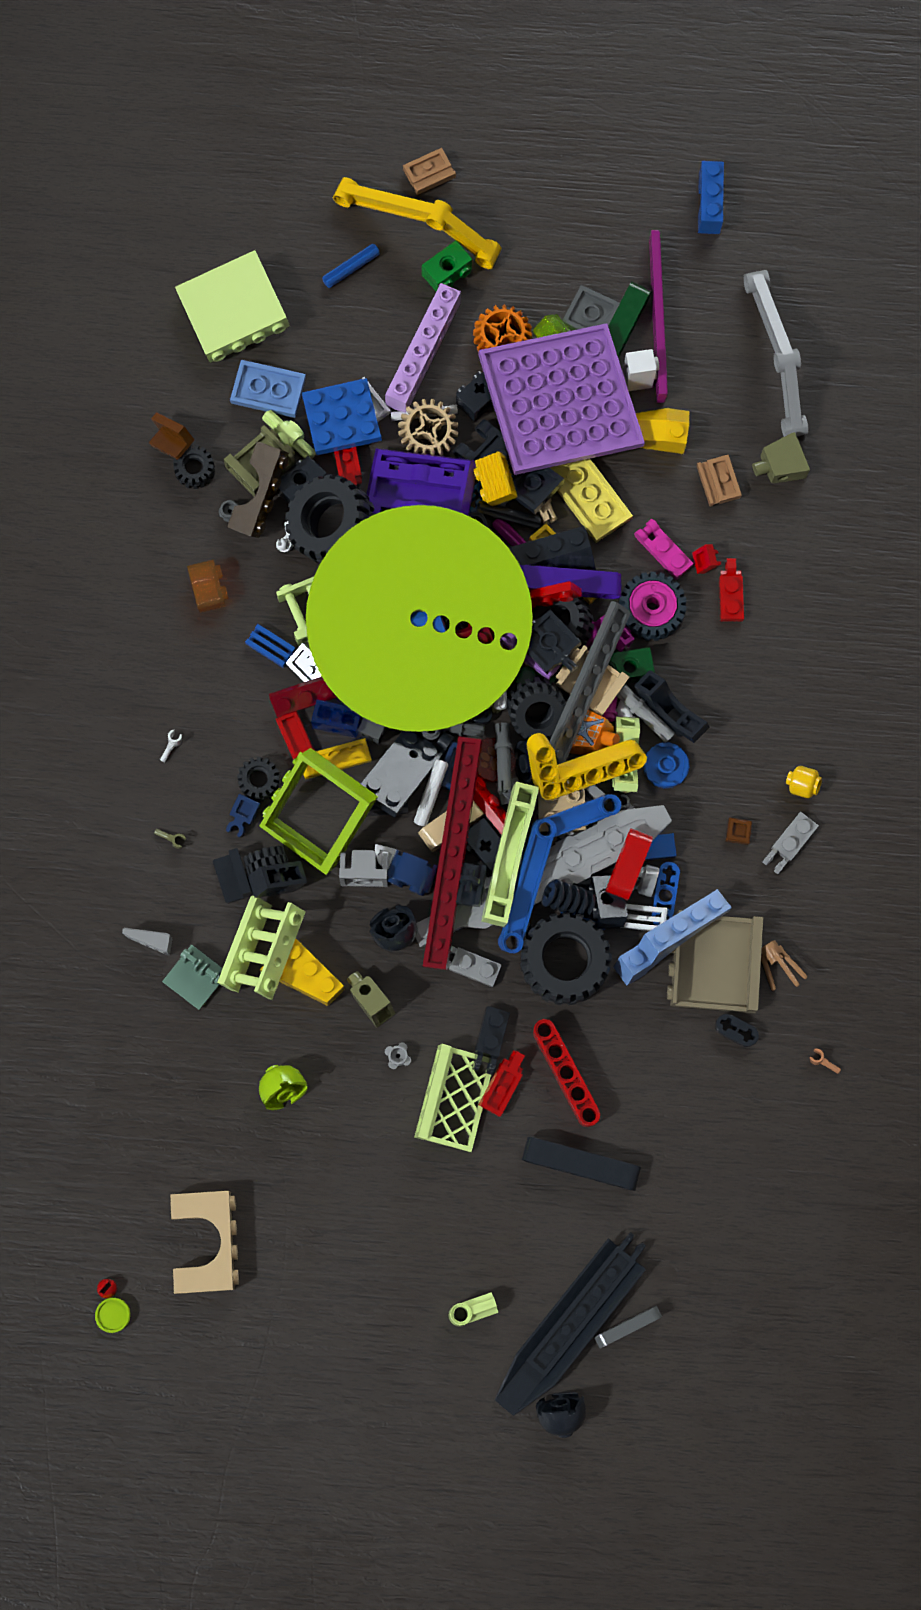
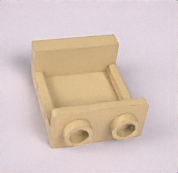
M585 645L581 650L577 648L570 656L574 663L578 665V668L574 669V672L571 673L563 666L556 676L559 679L556 685L569 695L589 653L588 647ZM608 665L589 709L602 716L629 679V676L623 672L619 673Z

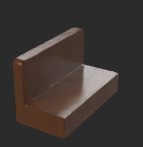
M157 412L151 418L159 431L149 441V444L178 460L195 439L185 426Z

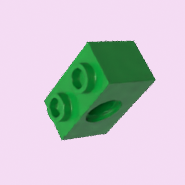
M455 240L422 264V276L435 291H437L440 283L452 287L454 282L460 277L465 278L469 275L472 269V258ZM445 267H452L453 269L450 270V271H447V270H444L443 268H445Z

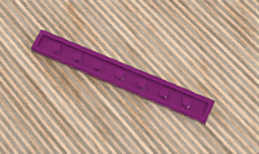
M651 230L649 251L654 357H658L659 370H656L657 403H664L667 398L668 388L661 242L659 230Z

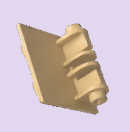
M585 789L553 800H545L538 791L539 819L584 803ZM542 823L539 827L540 832L549 830L546 823ZM586 825L572 830V832L574 833L579 832V830H586Z

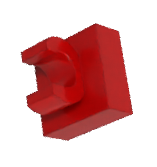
M705 544L692 553L697 574H705L709 570L721 565V561L717 562L715 555L719 552L713 548V544Z

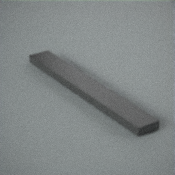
M611 601L550 739V744L555 750L557 765L566 762L631 611L617 602Z

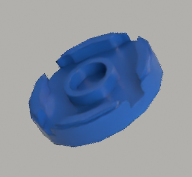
M669 742L659 743L646 753L647 761L643 766L644 773L653 785L663 789L673 788L681 784L686 778L689 771V758L678 745Z

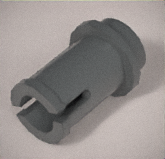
M440 730L422 731V734L425 737L424 739L435 743L439 738Z

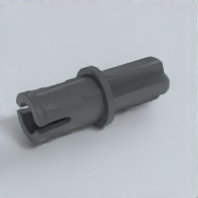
M465 721L449 728L440 729V732L446 731L447 733L459 734V737L461 735L481 738L484 736L485 725Z

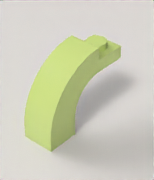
M616 717L615 733L620 736L619 743L626 740H634L639 743V718ZM637 770L612 778L614 791L622 793L637 792Z

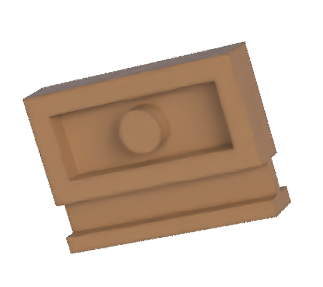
M442 148L403 165V170L417 195L456 178V173L453 171Z
M729 455L697 463V469L710 507L714 504H722L741 498L742 494Z

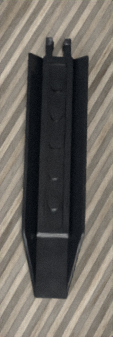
M631 1232L625 1237L619 1247L609 1238L605 1241L516 1353L495 1398V1401L513 1416L555 1386L646 1269L635 1261L646 1247L643 1242L636 1246L631 1256L623 1251L635 1236Z

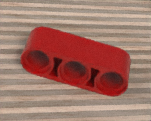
M630 828L608 882L606 892L626 900L630 898L653 836Z

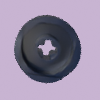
M396 850L387 871V881L400 888L404 884L408 885L411 892L424 896L425 892L429 893L436 877L438 866L434 864L430 868L431 864H428V861L405 852L400 856L401 852Z

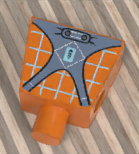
M588 710L569 753L587 755L604 749L607 746L618 744L620 736L613 733L614 726L606 718Z

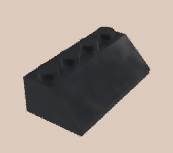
M585 526L509 547L519 565L596 571Z

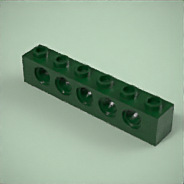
M650 647L613 653L608 664L619 673L623 672L629 676L624 686H628V683H637L649 670L655 673ZM564 664L551 677V679L549 680L550 684L552 682L557 684L556 676L563 666L566 667ZM626 665L633 666L635 672L627 673L623 667ZM531 666L522 667L515 677V684L521 683L523 685L528 678L530 681H534V677H539L540 680H543L545 677Z

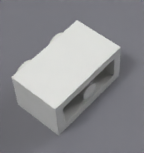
M653 349L626 353L622 372L628 391L652 388L654 380L657 379L656 370H659L658 357H654Z

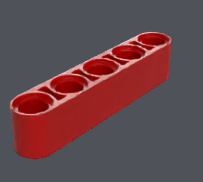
M548 1019L539 1020L533 1029V1035L578 1122L584 1127L594 1126L600 1119V1112L555 1025ZM542 1025L548 1026L551 1031L550 1035L547 1037L540 1036L537 1031L538 1027ZM550 1047H559L562 1052L559 1058L551 1057L549 1055ZM563 1067L570 1068L573 1073L572 1078H562L560 1076V1069ZM575 1088L581 1089L584 1093V1098L580 1101L574 1100L571 1096V1091ZM589 1109L594 1112L595 1119L593 1122H586L583 1119L582 1113L584 1110Z

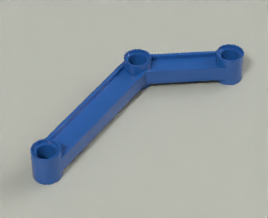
M602 795L533 822L514 889L508 923L503 927L498 938V945L501 950L508 953H517L523 947L524 936L553 838L617 814L621 809V801L616 795ZM606 799H610L613 805L609 812L604 808ZM542 823H546L549 828L545 836L541 835L539 831ZM509 936H513L516 942L514 947L509 949L506 946V940Z

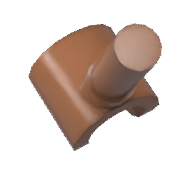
M814 1049V1052L819 1054L821 1059L814 1060L810 1057L812 1064H822L837 1074L840 1072L841 1069L824 1058V1053L820 1049Z

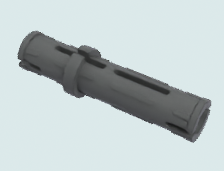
M502 722L501 726L500 723L495 724L496 744H494V750L497 751L498 793H507V790L508 793H511V750L513 749V744L510 743V724Z

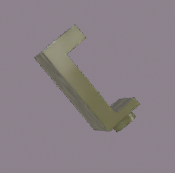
M265 425L261 427V433L234 457L229 454L224 458L226 469L254 497L259 488V476L256 469L250 464V460L257 441L289 452L288 465L282 471L281 476L295 465V452L288 444L283 445L279 441V435L272 428L269 430Z

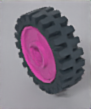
M645 572L641 573L639 577L638 575L633 577L632 581L626 584L621 593L619 604L631 611L626 622V626L632 631L630 634H636L635 637L639 639L643 637L645 641L650 639L659 641L660 638L665 639L675 633L681 625L686 612V597H684V591L679 588L680 584L677 581L673 582L672 577L669 576L667 578L661 572L659 575L656 572H650V574ZM654 603L658 609L651 610L647 607V604Z

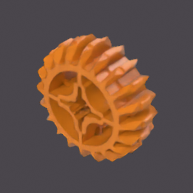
M505 304L502 306V309H498L496 305L493 311L487 308L485 310L486 315H479V321L475 322V329L473 330L474 344L478 345V352L482 349L532 339V332H530L532 326L527 324V316L522 317L521 310L515 313L514 306L507 310ZM510 324L514 325L518 329L520 334H517L515 330L511 329ZM485 334L494 339L495 345L488 341Z

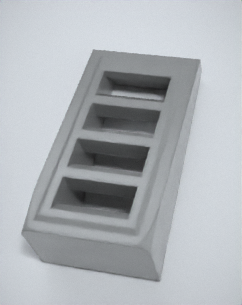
M131 928L123 929L122 933L128 939L163 954L170 955L172 944L170 934Z

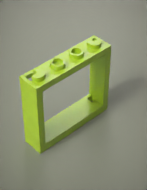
M309 748L304 753L300 752L297 758L293 760V769L289 770L283 777L282 782L284 784L282 788H278L271 798L273 803L264 810L262 816L264 819L259 827L327 875L337 866L340 861V853H345L378 796ZM308 765L359 801V804L328 854L278 819L279 814Z

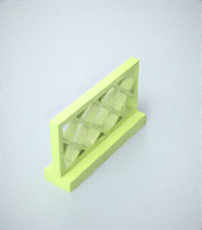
M445 1044L438 1045L414 1138L472 1152L483 1109L478 1104L489 1085L491 1075L486 1073L478 1077L472 1069L471 1065L474 1063V1060L469 1062L467 1057L474 1059V1053L452 1048ZM453 1054L461 1055L466 1063L465 1066L456 1071L451 1064ZM483 1056L482 1062L488 1063L489 1058ZM468 1067L474 1080L463 1085L457 1073ZM454 1075L461 1088L449 1094L445 1083L448 1078ZM484 1077V1081H483V1085H482L480 1079H482V1078ZM477 1082L481 1089L480 1096L472 1100L466 1087ZM462 1090L469 1102L457 1108L451 1096ZM448 1099L455 1111L443 1117L439 1106L441 1102ZM471 1105L475 1116L473 1120L466 1123L459 1111ZM437 1114L440 1118L438 1121H436ZM457 1114L463 1126L452 1132L445 1120ZM442 1122L448 1135L441 1139L433 1137L434 1126ZM464 1128L469 1135L467 1146L458 1144L454 1137L455 1133ZM451 1137L453 1142L447 1141L445 1139Z

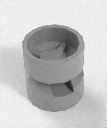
M651 865L642 867L638 876L641 878H637L633 890L637 889L639 894L652 897L660 868Z

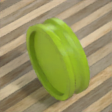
M119 1298L105 1299L98 1305L95 1312L97 1325L108 1333L123 1330L130 1321L129 1306Z

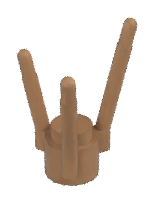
M775 940L761 948V962L772 991L776 987L768 962L771 965L778 962L796 987L799 986V982L783 961V958L803 979H807V975L784 951L781 945L778 946Z

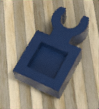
M239 794L229 814L235 817V819L227 825L226 831L231 833L233 827L238 826L239 832L237 836L242 838L245 834V823L252 825L261 803Z

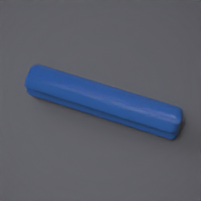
M375 244L369 245L322 277L324 284L328 288L332 287L380 254L378 247Z

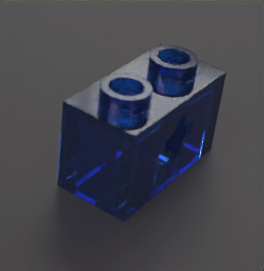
M316 700L311 723L313 729L357 738L362 716L351 710L348 706Z

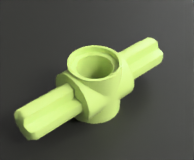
M272 410L267 411L263 415V421L279 435V441L283 445L288 444L304 459L307 456L311 459L314 458L316 455L315 450L303 440L304 433L295 422L291 420L283 421Z

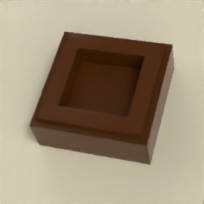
M729 817L725 841L748 845L752 821Z

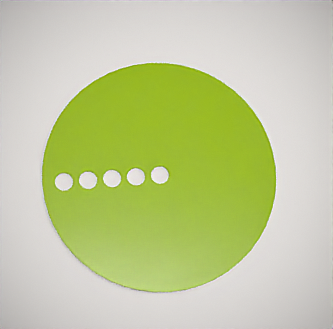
M413 505L389 509L361 521L348 530L331 547L320 563L310 587L306 609V629L310 651L316 667L328 687L345 705L360 716L376 724L403 731L422 732L449 728L461 724L489 708L503 695L517 676L525 660L532 633L533 616L529 588L524 573L510 549L495 533L477 520L463 513L437 506ZM415 610H423L427 614L428 619L425 625L417 627L411 623L410 617ZM441 615L447 617L450 621L449 629L443 633L437 632L433 628L434 619ZM466 621L471 624L472 633L468 638H460L456 635L455 627L459 622ZM489 627L494 631L495 638L490 644H483L478 640L477 635L481 628ZM505 633H512L517 638V645L512 650H505L500 645V638Z

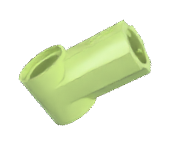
M492 1292L452 1306L449 1311L451 1323L456 1326H463L498 1313ZM456 1308H463L466 1311L467 1317L463 1322H459L454 1318Z

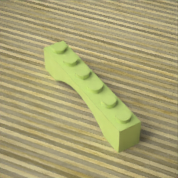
M516 782L512 788L481 922L501 927L508 923L518 868L539 787Z

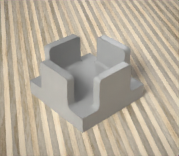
M353 850L350 869H346V854L340 853L339 879L341 886L388 887V853H383L382 869H376L375 851Z

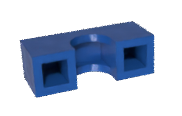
M702 161L699 171V194H701L698 213V233L720 234L723 224L724 162Z

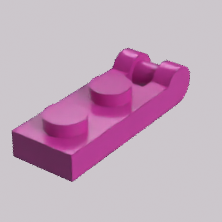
M650 519L646 523V527L634 533L637 540L675 580L693 566L694 563L660 529L655 520ZM651 533L656 537L652 541L648 538Z

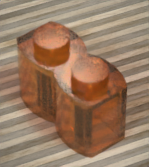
M213 559L187 566L199 613L226 606L225 600L229 598L226 587H221L219 579L223 578L220 565L215 566Z

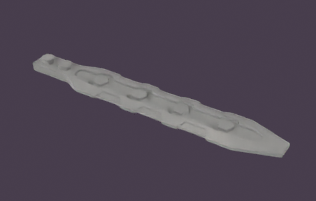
M665 806L621 810L615 815L598 821L597 825L574 836H568L557 841L550 848L534 905L542 901L544 889L551 880L558 879L561 882L578 884L590 878L592 874L616 863L630 828L653 836L654 840L672 822ZM523 859L520 860V864H519V868H518V873H517V878H518V874H519V871H520V868H521V864H522ZM486 877L480 907L457 905L453 932L461 928L486 929L493 925L481 922L491 877ZM430 917L416 923L418 928L416 940L421 948L426 946Z

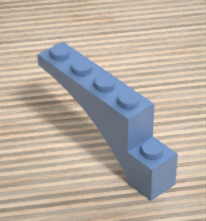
M718 889L645 933L640 943L621 955L613 968L628 986L644 976L651 968L689 938L729 912L732 907Z

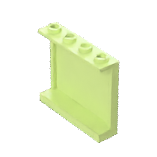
M255 250L175 287L210 363L221 361L226 355L233 352H240L252 343H260L272 334L282 333L290 326Z

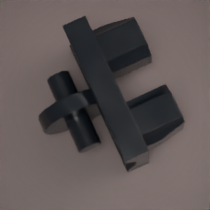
M463 863L456 899L457 905L480 907L487 873L486 865Z

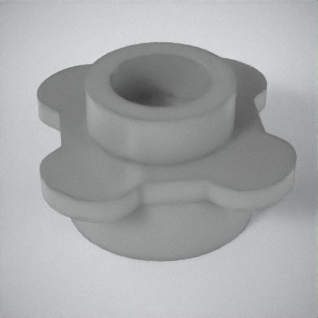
M400 1043L394 1047L388 1046L385 1049V1054L389 1058L388 1066L391 1069H396L400 1065L408 1066L411 1063V1058L406 1051L408 1047L405 1043Z

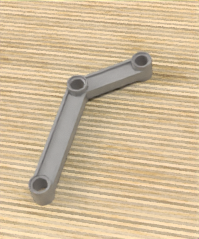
M762 270L744 274L746 293H752L775 351V369L777 373L781 372L786 418L781 420L783 436L785 437L795 432L796 436L808 434V423L806 416L801 415L796 369L801 368L800 353L797 348H791L769 291L770 278L768 271Z

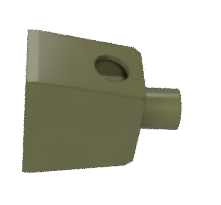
M795 432L764 447L760 455L762 461L752 464L754 474L759 476L767 473L771 483L804 479L810 471Z
M356 971L348 977L347 981L352 986L350 991L354 999L376 1028L396 1014L391 1002L370 976L363 978Z

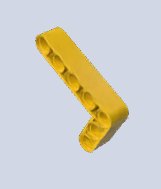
M536 733L527 741L533 783L536 787H539L538 791L545 800H553L640 769L647 761V756L638 743L634 740H626L557 765L555 750L544 734Z

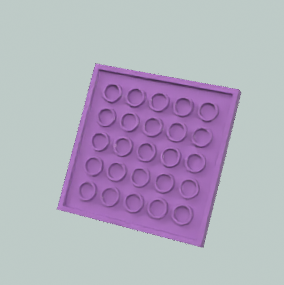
M607 323L479 350L478 355L514 475L644 446L645 442Z

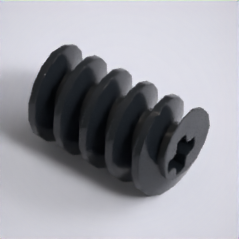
M558 879L551 880L545 887L542 895L543 906L548 907L550 905V908L554 910L558 908L560 912H570V915L574 913V916L576 914H583L584 918H588L591 915L596 901L593 891L585 890V888L577 887L567 882H561Z

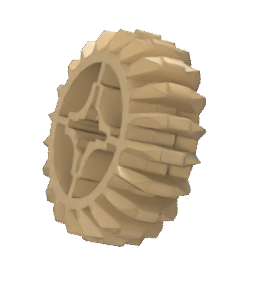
M422 399V406H419L415 401L413 402L414 410L409 406L406 408L409 415L402 413L401 419L404 421L398 423V427L402 428V430L398 431V435L404 437L401 440L402 445L409 443L406 447L408 452L414 448V453L421 452L422 454L435 455V452H437L439 456H443L442 448L447 452L450 451L448 444L454 445L456 440L452 437L458 436V431L453 430L458 427V423L451 422L456 416L455 414L448 415L450 407L442 410L443 402H439L438 406H435V400L431 399L430 405H426V400ZM425 413L435 414L441 419H429ZM418 416L420 427L411 434L410 425ZM425 425H429V428L430 426L433 427L432 435L427 433V431L424 432ZM446 425L447 433L438 442L436 432ZM415 439H426L431 445L420 444Z

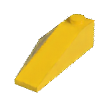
M665 408L636 413L645 442L644 446L640 448L684 454L689 428V411Z

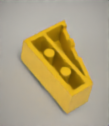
M295 939L279 982L329 1006L345 990L344 985Z

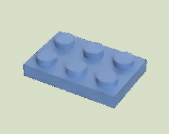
M241 360L230 402L231 404L266 412L272 410L275 414L295 418L306 374Z

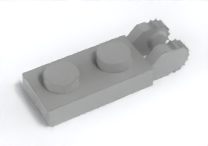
M800 811L772 846L771 852L763 860V863L765 865L769 864L773 860L774 855L778 853L784 858L777 864L774 870L775 873L779 874L787 862L794 858L819 825Z
M451 946L450 953L455 956L452 962H448L450 971L487 986H494L501 964L459 947L457 949Z

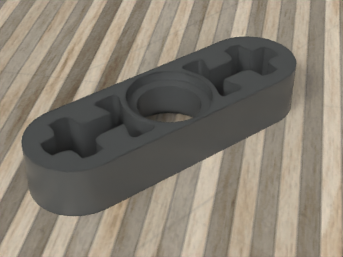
M656 1305L594 1336L599 1348H602L660 1319L662 1315Z

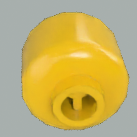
M797 766L793 772L789 771L786 779L790 793L807 799L819 793L822 783V777H819L817 770L804 766Z

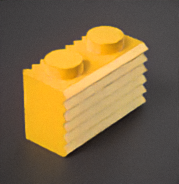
M496 452L475 460L477 468L474 469L476 479L481 481L483 489L480 490V494L484 502L491 506H496L518 497L508 461L503 453Z

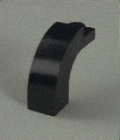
M651 670L634 685L639 696L645 700L644 703L674 730L675 734L680 738L684 736L695 743L710 728L708 722L688 710L678 701L665 679Z

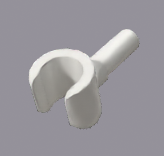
M174 730L168 733L169 743L160 758L164 763L173 748L182 743V734H180L177 740L171 739L174 735Z

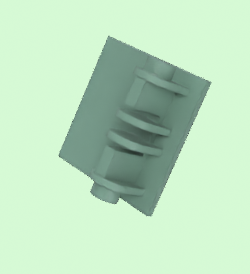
M191 944L188 949L183 950L180 960L162 982L200 1010L219 986L217 982L223 968Z

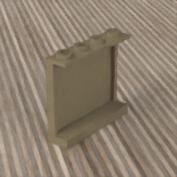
M721 916L671 953H674L673 962H669L668 976H672V986L668 985L667 1000H671L670 1006L756 1013L759 1000L763 917L754 916L752 919Z

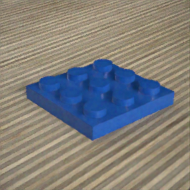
M367 378L302 392L316 456L382 441Z

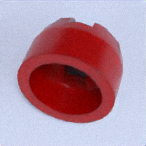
M112 1279L101 1280L97 1285L99 1296L106 1299L112 1298L117 1292L115 1281ZM108 1283H110L111 1286H110L109 1289L103 1294L101 1291L105 1288V1286H106Z

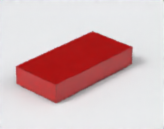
M297 711L275 719L293 760L297 758L300 752L304 753L309 748L314 750Z

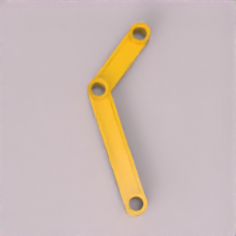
M346 177L342 178L333 196V200L343 207L348 208L351 204L423 221L435 230H443L475 255L476 263L485 269L493 268L502 250L497 242L484 239L453 215L452 207L441 200H436L434 204L359 186L354 180Z

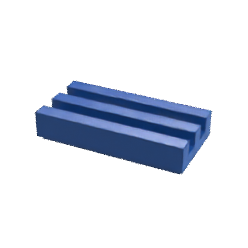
M259 624L256 625L249 639L247 638L245 641L246 645L284 668L288 659L296 651L294 646ZM261 633L265 635L272 641L287 649L289 652L286 653L285 651L275 646L274 644H272L271 642L264 639L258 634ZM255 639L283 656L284 659H279L253 641Z

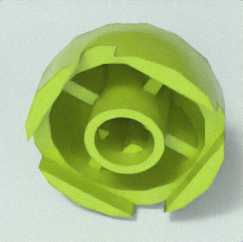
M273 1065L266 1070V1073L260 1080L259 1095L266 1109L278 1110L284 1108L282 1103L290 1099L291 1104L296 1102L305 1094L308 1088L304 1077L298 1069L289 1065Z

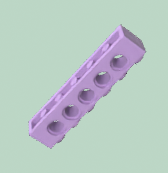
M440 283L385 394V402L388 407L405 413L406 408L410 407L460 305L461 291Z

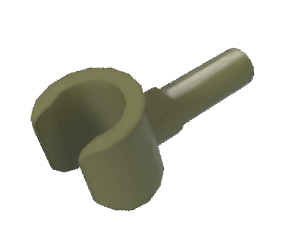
M156 829L154 834L172 842L173 847L176 849L182 848V846L175 843L176 838L186 840L183 834L172 835Z

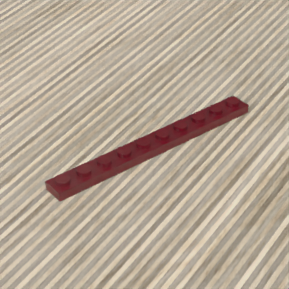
M472 626L455 631V633L460 638H468L472 633ZM489 627L479 630L478 640L483 644H490L493 638ZM322 676L269 694L277 717L337 697L328 687Z
M458 737L423 967L448 969L457 911L456 899L465 859L483 742L481 739Z

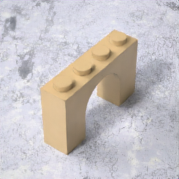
M230 1191L171 1194V1219H207L217 1227L221 1237L219 1253L212 1262L201 1267L173 1269L174 1294L235 1290V1285L239 1284V1272L234 1270V1260H238L237 1245H233V1235H237L236 1220L232 1221V1211L236 1210L235 1196H231Z

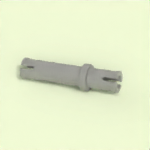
M627 685L621 688L616 696L630 708L629 711L632 714L635 713L666 743L675 734V731L644 703L645 700L643 698L640 699Z

